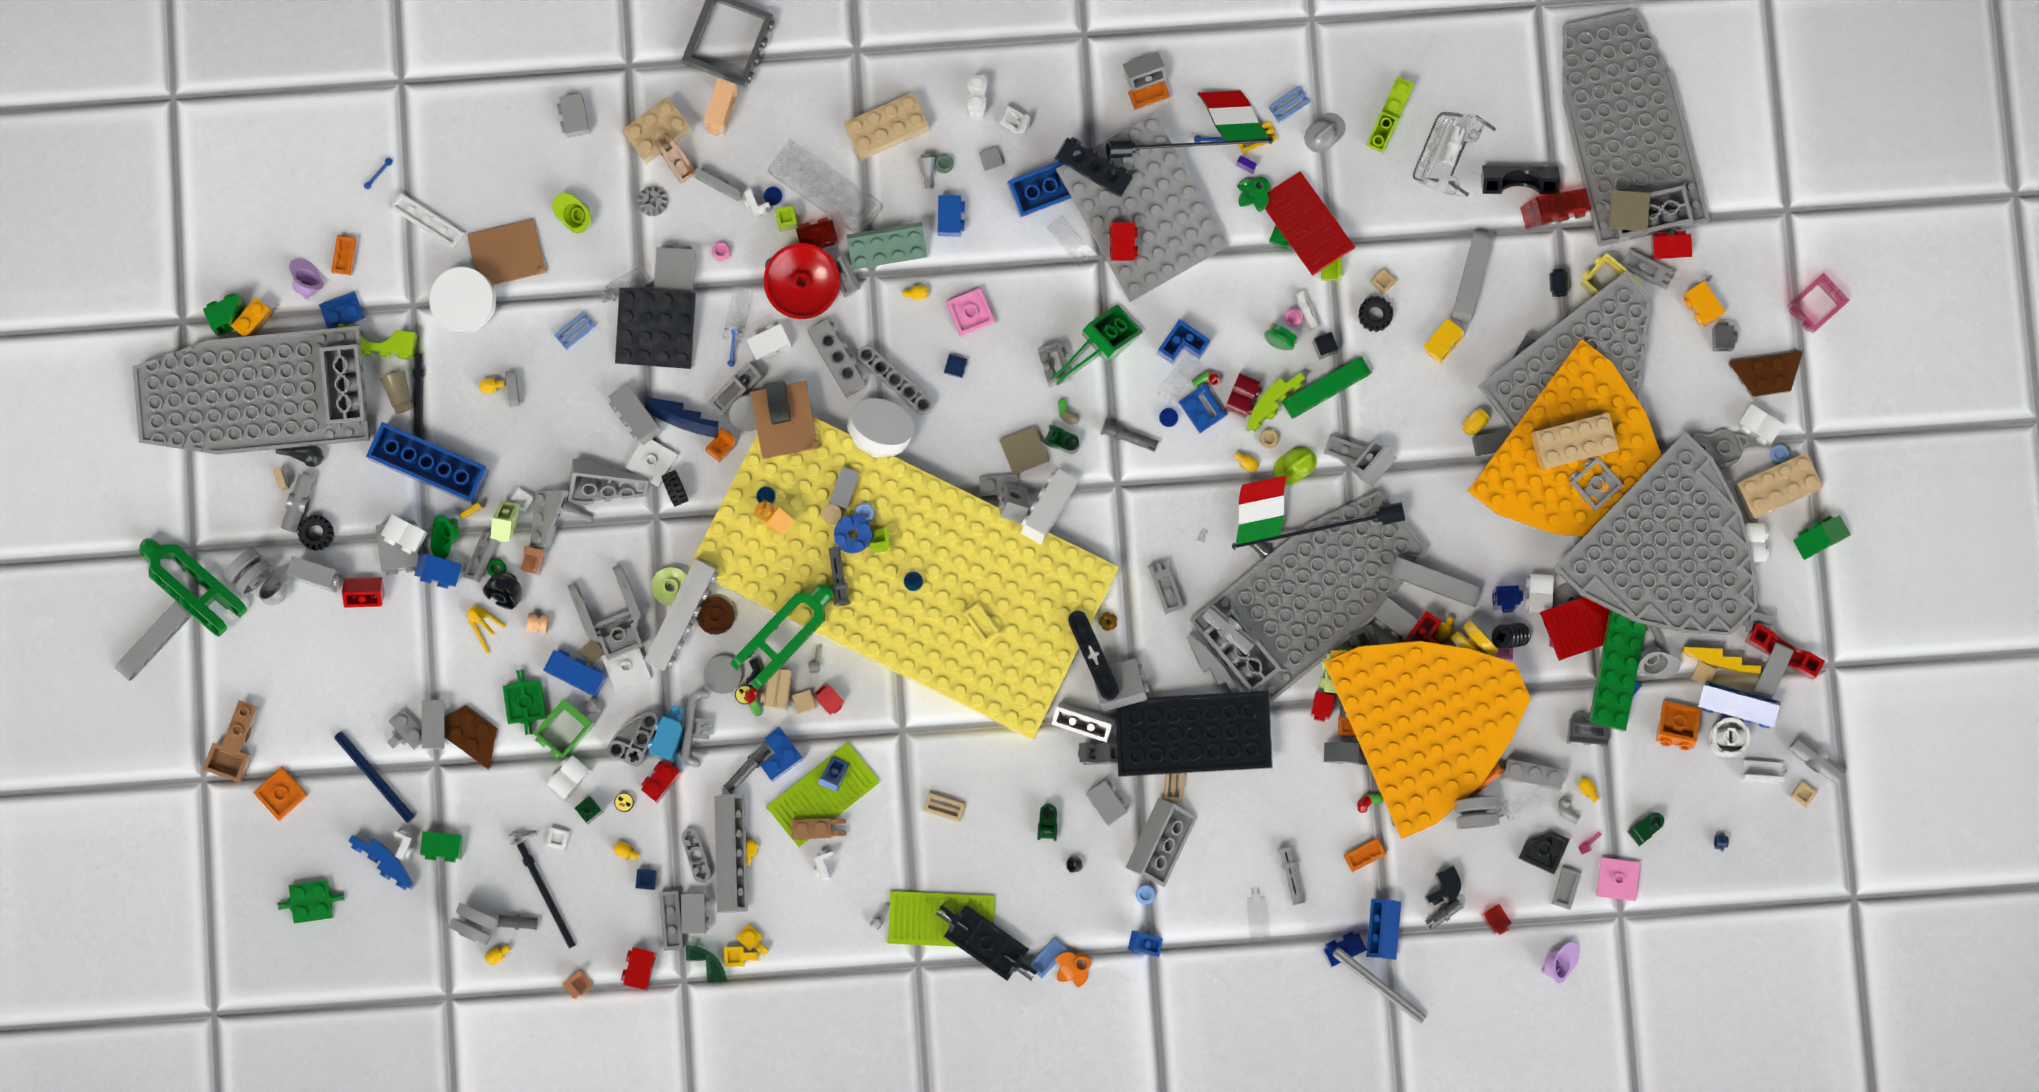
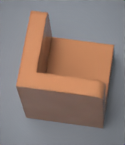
M525 546L521 570L539 575L546 553L542 550Z
M581 969L562 983L575 1000L593 987V983Z

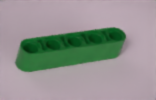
M1361 356L1290 396L1282 403L1291 419H1294L1366 378L1372 372Z

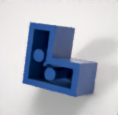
M1179 319L1158 349L1157 354L1171 364H1174L1184 349L1200 360L1209 347L1211 340Z
M780 727L764 738L775 754L760 766L772 782L804 760Z

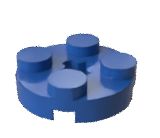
M849 515L843 517L836 524L834 541L841 550L847 553L862 552L872 542L873 531L867 519L860 515ZM856 529L858 537L851 539L848 532Z

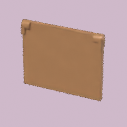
M534 219L467 234L474 268L484 274L492 285L546 273Z
M806 381L786 385L791 421L775 425L771 423L766 389L750 392L762 459L819 448Z

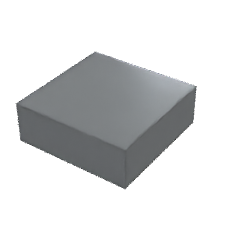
M997 146L979 152L985 171L1003 166Z

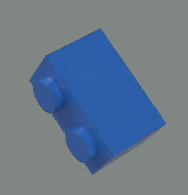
M938 195V236L961 237V231L965 230V220H961V213H965V201H961L960 195Z
M420 554L414 576L419 577L421 582L428 584L435 582L437 587L448 589L449 586L456 587L462 564L430 554Z

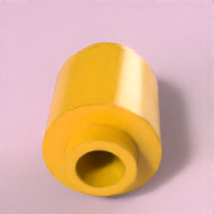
M1478 408L1462 422V430L1468 436L1471 434L1476 436L1488 424L1490 417L1483 409Z

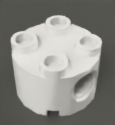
M1725 718L1713 725L1709 733L1710 747L1715 754L1721 757H1736L1744 752L1750 744V730L1740 719Z

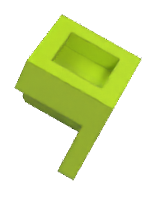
M793 205L775 209L779 232L798 229Z
M1339 258L1321 270V281H1340L1342 277V259Z
M887 526L872 530L873 539L870 543L872 554L891 551Z

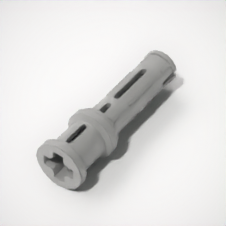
M1293 845L1277 849L1281 856V868L1286 873L1293 905L1305 903L1296 869L1298 861H1295Z

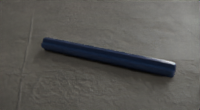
M341 731L334 736L337 743L407 823L412 821L415 817L414 814L346 735Z

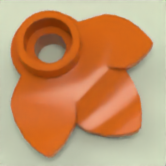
M1063 952L1055 958V961L1061 965L1057 973L1058 981L1067 982L1073 980L1077 988L1086 982L1088 978L1087 970L1091 966V960L1088 955L1084 953L1075 955L1071 952ZM1080 959L1084 960L1082 966L1077 964Z

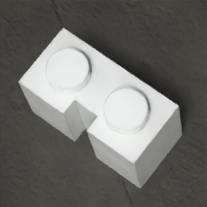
M776 323L766 327V331L761 333L757 331L749 335L747 343L757 363L792 347L781 323L778 325Z

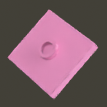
M981 287L946 301L960 337L995 323Z
M1601 858L1597 897L1636 901L1640 862Z

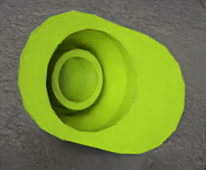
M560 193L554 198L552 202L553 213L570 231L579 234L588 229L591 222V210L586 204L581 203L570 193Z
M1298 446L1275 462L1274 475L1275 477L1287 475L1285 485L1295 484L1315 470L1317 458L1311 449Z

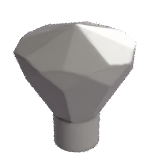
M592 696L587 706L581 712L586 717L590 713L603 712L601 702Z

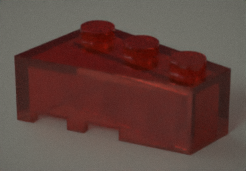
M1586 188L1535 197L1520 207L1526 229L1557 221L1564 222L1573 217L1580 219L1592 210Z

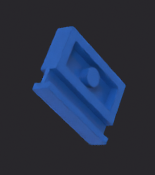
M355 292L319 304L327 329L338 328L339 324L348 325L365 318Z

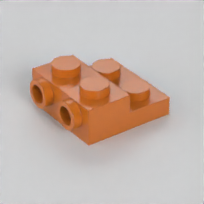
M1663 700L1655 741L1660 742L1662 746L1666 747L1671 746V744L1677 745L1681 750L1685 751L1690 750V748L1694 749L1697 742L1701 708Z

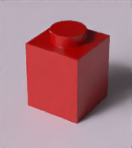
M824 683L812 694L814 699L830 715L837 713L844 703L841 697L827 683Z
M1315 692L1310 716L1314 717L1313 720L1325 722V719H1330L1334 695Z

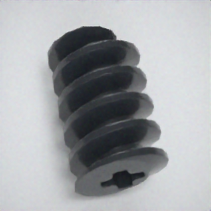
M1511 623L1495 627L1491 637L1493 644L1497 648L1504 649L1527 645L1530 641L1531 633L1525 624Z

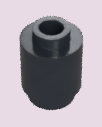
M1553 269V272L1549 273L1552 297H1565L1569 291L1568 272H1564V269Z

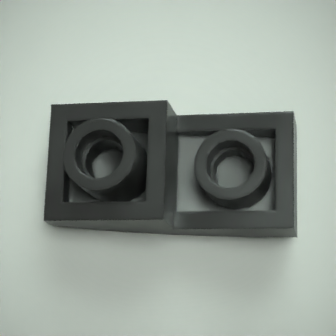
M785 382L766 385L768 409L772 425L791 421Z

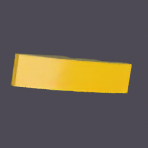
M1684 647L1681 649L1682 654L1717 669L1739 674H1761V666L1742 665V657L1723 656V649Z

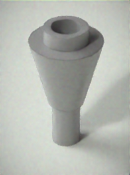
M921 154V158H917L924 177L925 189H932V176L936 157H932V154Z
M566 501L561 505L563 510L559 519H581L591 522L593 515L581 512V510Z

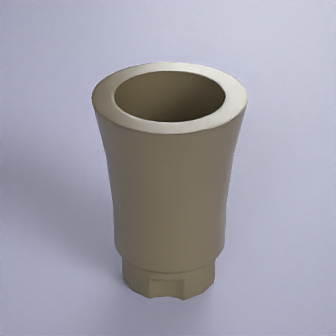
M405 371L395 372L379 379L396 414L413 409Z

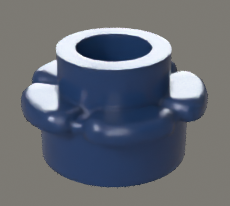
M1724 832L1715 834L1714 848L1724 851V848H1728L1729 845L1728 836H1725Z

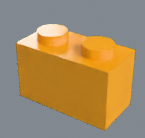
M1705 281L1683 295L1685 306L1693 311L1695 314L1694 319L1699 325L1702 324L1704 328L1726 312Z
M255 297L231 327L242 337L255 336L274 313Z
M766 500L759 503L752 514L769 529L782 536L785 535L795 522L782 509Z

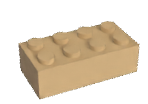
M913 92L844 122L846 132L860 161L929 131L928 123Z
M1609 413L1531 433L1540 470L1619 450Z
M1806 452L1738 482L1734 488L1751 521L1823 488V485Z

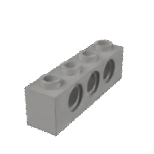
M826 319L807 330L846 398L866 387L865 381L867 379L862 370L858 372L855 365H857V362L852 354L848 355L845 349L848 347L843 338L839 339L836 333L838 330L833 322L829 323ZM831 337L834 339L832 345L827 346L823 343L824 339ZM837 353L844 356L840 362L833 360V356ZM845 370L853 372L850 378H845L842 374Z

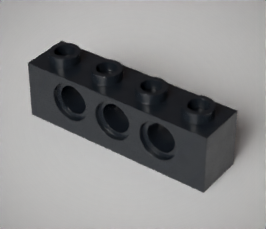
M1071 137V139L1065 138L1054 159L1117 197H1122L1133 178L1129 175L1130 171L1122 166L1117 168L1113 165L1114 161L1105 156L1103 159L1097 156L1098 152L1091 147L1084 148L1080 145L1082 142L1074 137ZM1075 151L1082 153L1083 158L1081 161H1076L1073 158ZM1091 161L1098 162L1099 169L1097 171L1090 169ZM1109 170L1115 173L1113 181H1109L1106 178V173Z

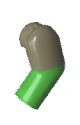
M1059 400L1060 418L1070 425L1077 424L1080 420L1079 415L1068 410L1067 400Z

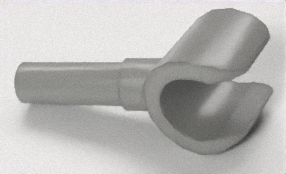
M819 646L816 648L815 662L808 663L809 673H818L820 671L819 657L821 647Z
M534 831L526 834L518 832L509 834V836L516 837V842L510 844H519L526 838L537 836V833Z
M884 905L877 918L870 921V926H872L873 921H878L879 927L877 930L882 927V919L889 905Z

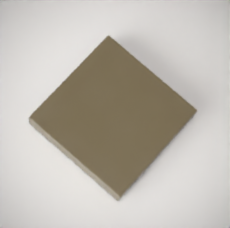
M1612 190L1609 229L1647 232L1650 193Z
M1035 426L999 440L1013 475L1049 462Z

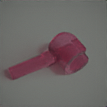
M1597 832L1592 838L1579 845L1582 855L1592 850L1590 844L1602 835L1600 832Z

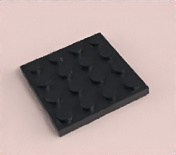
M619 287L615 364L691 369L696 292Z

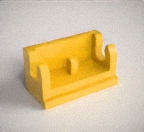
M1447 318L1423 348L1430 357L1441 365L1465 336L1464 330Z

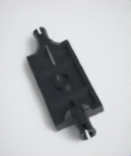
M943 904L940 906L939 909L945 912V914L938 910L935 915L949 923L950 928L944 935L947 940L1006 981L1016 971L1032 981L1034 976L1029 974L1028 971L1033 975H1036L1038 971L1025 963L1023 959L1029 948L967 905L957 914Z

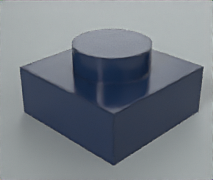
M949 354L944 374L963 378L967 359Z
M637 869L635 888L655 890L657 871Z

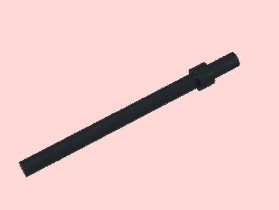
M414 354V369H412V377H414V436L421 438L422 377H424V369H422V354Z
M524 842L516 845L523 857L522 862L524 866L528 867L568 948L576 946L534 864L536 862L534 857L529 854Z

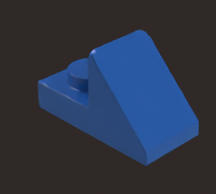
M832 756L818 784L835 792L838 791L849 763Z
M1132 930L1128 950L1159 957L1163 938Z

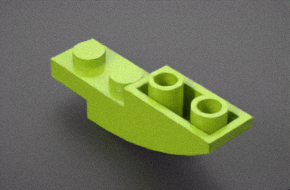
M1397 76L1366 146L1384 153L1415 85L1414 83Z
M1301 372L1287 383L1282 378H1279L1265 391L1249 417L1246 427L1247 432L1251 430L1255 432L1263 426L1261 422L1265 419H1273L1278 414L1277 411L1279 409L1276 402H1283L1289 397L1287 395L1292 390L1296 392L1304 386L1305 377Z

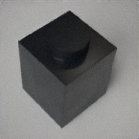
M1332 332L1313 339L1312 344L1319 360L1334 355L1339 350Z

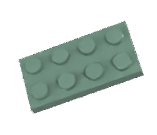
M922 222L847 234L853 270L927 257Z

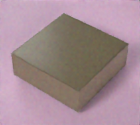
M592 640L579 650L591 666L601 656L605 655L599 644Z

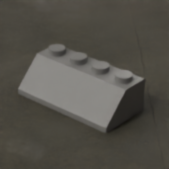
M1158 798L1125 868L1165 887L1197 817L1174 803Z

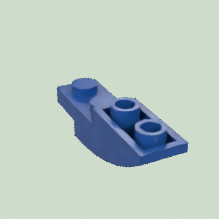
M354 835L350 837L348 842L352 843V849L359 853L362 850L368 853L367 858L375 863L381 861L377 867L381 871L379 875L388 880L390 878L397 881L396 885L404 890L407 887L413 889L414 885L405 867L388 848L373 838L367 844Z

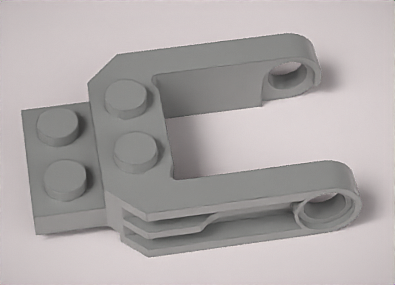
M621 564L612 567L629 611L600 621L596 625L593 624L577 582L568 585L589 640L601 644L607 661L643 647L638 634V628L643 617Z

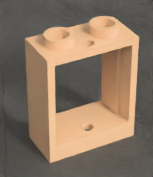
M717 78L703 120L708 133L715 136L725 134L738 95L736 84Z

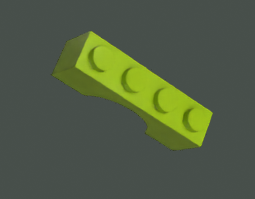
M339 324L338 328L352 327L353 325ZM360 329L362 355L371 356V353L379 354V357L390 358V355L397 356V359L409 360V357L414 358L417 342L415 332L395 330L394 334L387 341L372 343L365 340Z

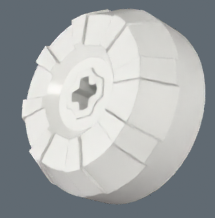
M467 267L452 268L442 273L435 280L429 296L430 309L434 318L443 327L460 333L474 332L483 327L494 314L496 305L495 289L489 279L477 270Z
M869 398L858 402L853 407L847 428L854 445L858 449L876 458L893 457L903 452L909 445L914 432V423L910 415L899 405L885 399Z

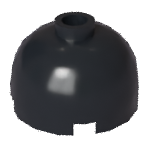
M498 573L491 576L482 589L484 595L489 600L492 597L497 600L496 605L505 609L512 610L514 607L516 608L522 597V587L517 577L511 573Z

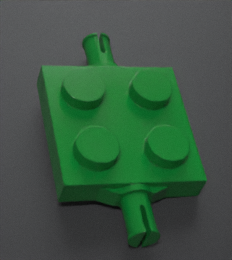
M524 669L516 670L518 682L502 686L508 725L524 724L525 735H532L531 723L547 718L542 681H525Z
M327 879L288 885L289 901L278 902L277 905H285L278 907V910H291L295 924L333 918V902L345 901V898H337L344 896V893H331Z

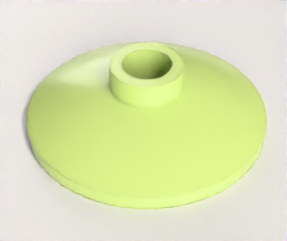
M667 567L657 572L651 585L654 597L660 603L671 606L686 574L674 567ZM674 584V590H668V585Z

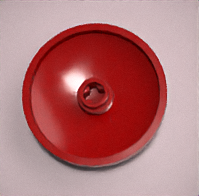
M793 243L781 248L771 257L764 271L763 284L769 302L781 314L794 319H810L822 314L833 304L839 291L840 277L834 260L822 248L809 243Z

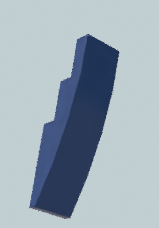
M646 397L645 409L658 419L695 434L713 438L718 437L719 421L701 419V412L685 410L684 403Z

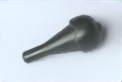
M315 445L275 450L276 454L290 456L304 462L309 467L319 466L324 459L322 449Z

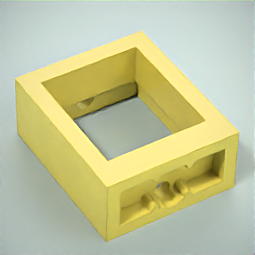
M1608 253L1603 257L1600 255L1593 263L1595 267L1591 271L1587 269L1581 276L1583 281L1580 285L1594 296L1599 291L1589 281L1604 264L1608 265L1618 275H1621L1627 269ZM1631 273V275L1640 285L1642 282Z

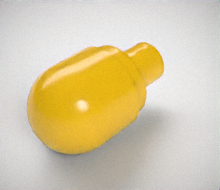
M913 285L910 287V290H902L903 298L911 297L912 300H923L929 295V289L925 285Z
M486 378L479 382L478 387L482 393L489 394L497 392L498 388H505L506 384L505 380L497 381L496 378Z
M1237 451L1233 457L1240 462L1241 468L1248 472H1255L1259 467L1258 460L1249 454L1242 455Z
M1448 616L1444 623L1441 622L1435 630L1434 637L1438 642H1445L1450 637L1453 630L1451 626L1455 621L1453 618Z
M1589 777L1581 778L1578 782V787L1582 794L1586 797L1589 796L1593 803L1598 801L1600 798L1596 793L1597 788L1592 779Z
M753 839L746 840L747 866H750L751 858H755L758 850V844Z
M619 841L613 847L614 853L623 859L628 860L632 858L637 861L640 853L633 851L634 847L626 842Z
M506 944L501 948L497 946L490 949L485 954L486 963L489 965L499 963L505 958V954L511 951L510 947Z

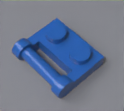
M1207 383L1178 402L1199 434L1228 415L1226 410L1221 408L1210 392V387ZM1201 394L1205 396L1217 414L1215 417L1212 418L1198 396Z

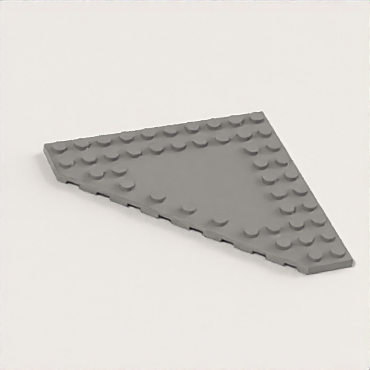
M1626 270L1479 384V389L1508 427L1513 430L1579 340L1583 339L1613 363L1639 401L1645 338L1649 320L1648 313L1651 304L1650 298L1631 273Z

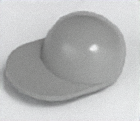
M280 566L274 569L263 583L259 591V597L265 604L273 606L285 600L288 593L285 583L289 578L286 575L287 566Z

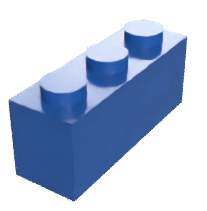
M562 649L559 652L553 650L543 671L597 698L607 678L603 675L604 671L595 666L593 669L587 667V662L580 658H576V660L570 658V654Z
M1371 899L1366 957L1396 960L1401 901Z

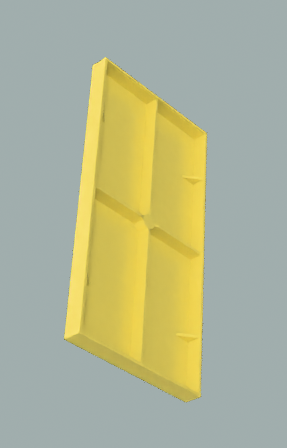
M813 417L819 444L818 449L762 459L757 433L689 569L697 557L719 567L717 570L719 575L715 584L774 613H777L795 593H811L816 586L822 583L832 586L834 583L828 548L839 546L834 541L836 524L825 522L822 511L830 504L829 501L841 468L845 467L859 472L860 476L848 509L839 507L842 513L841 519L849 515H855V510L860 504H870L875 512L873 520L869 522L871 529H881L883 526H887L891 551L872 554L870 545L862 552L854 554L840 549L844 580L848 584L847 594L851 604L834 606L835 597L833 594L832 600L825 606V621L814 633L1034 741L1079 650V646L1069 626V615L1077 610L1082 611L1086 614L1091 625L1119 567L1051 533H1048L1043 543L1039 544L1021 534L1023 529L1021 523L1001 518L998 507L894 456L872 457L854 445L850 434ZM763 500L776 505L795 520L784 536L769 529L752 515L755 512L756 506L763 502ZM856 529L848 532L851 539L858 537ZM978 602L1001 633L986 645L963 615V612ZM800 603L786 619L804 627L814 617V611L806 603Z

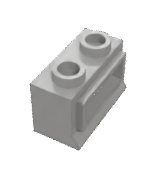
M1060 342L1038 348V354L1049 388L1057 385L1056 382L1059 379L1054 381L1051 379L1054 376L1048 353L1057 351L1061 367L1066 364L1065 357H1068L1065 346L1061 347ZM1071 366L1064 372V375L1072 369ZM1071 376L1067 378L1064 382L1071 381Z

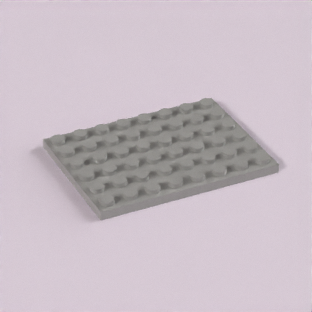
M1155 113L1109 138H1130L1135 143V146L1172 144ZM1106 141L1092 148L1098 152L1097 156L1102 159L1104 156L1107 157L1105 150ZM1174 147L1135 149L1132 157L1109 158L1114 161V166L1126 168L1130 171L1129 175L1133 177L1122 197H1117L1066 165L1055 169L1129 302L1229 246ZM1081 154L1074 159L1076 161H1081L1083 155ZM1097 161L1090 162V169L1092 171L1099 169ZM1111 170L1107 171L1106 178L1109 181H1113L1115 173ZM1111 222H1135V226L1138 227V238H1135V246H1138V257H1135V261H1110Z

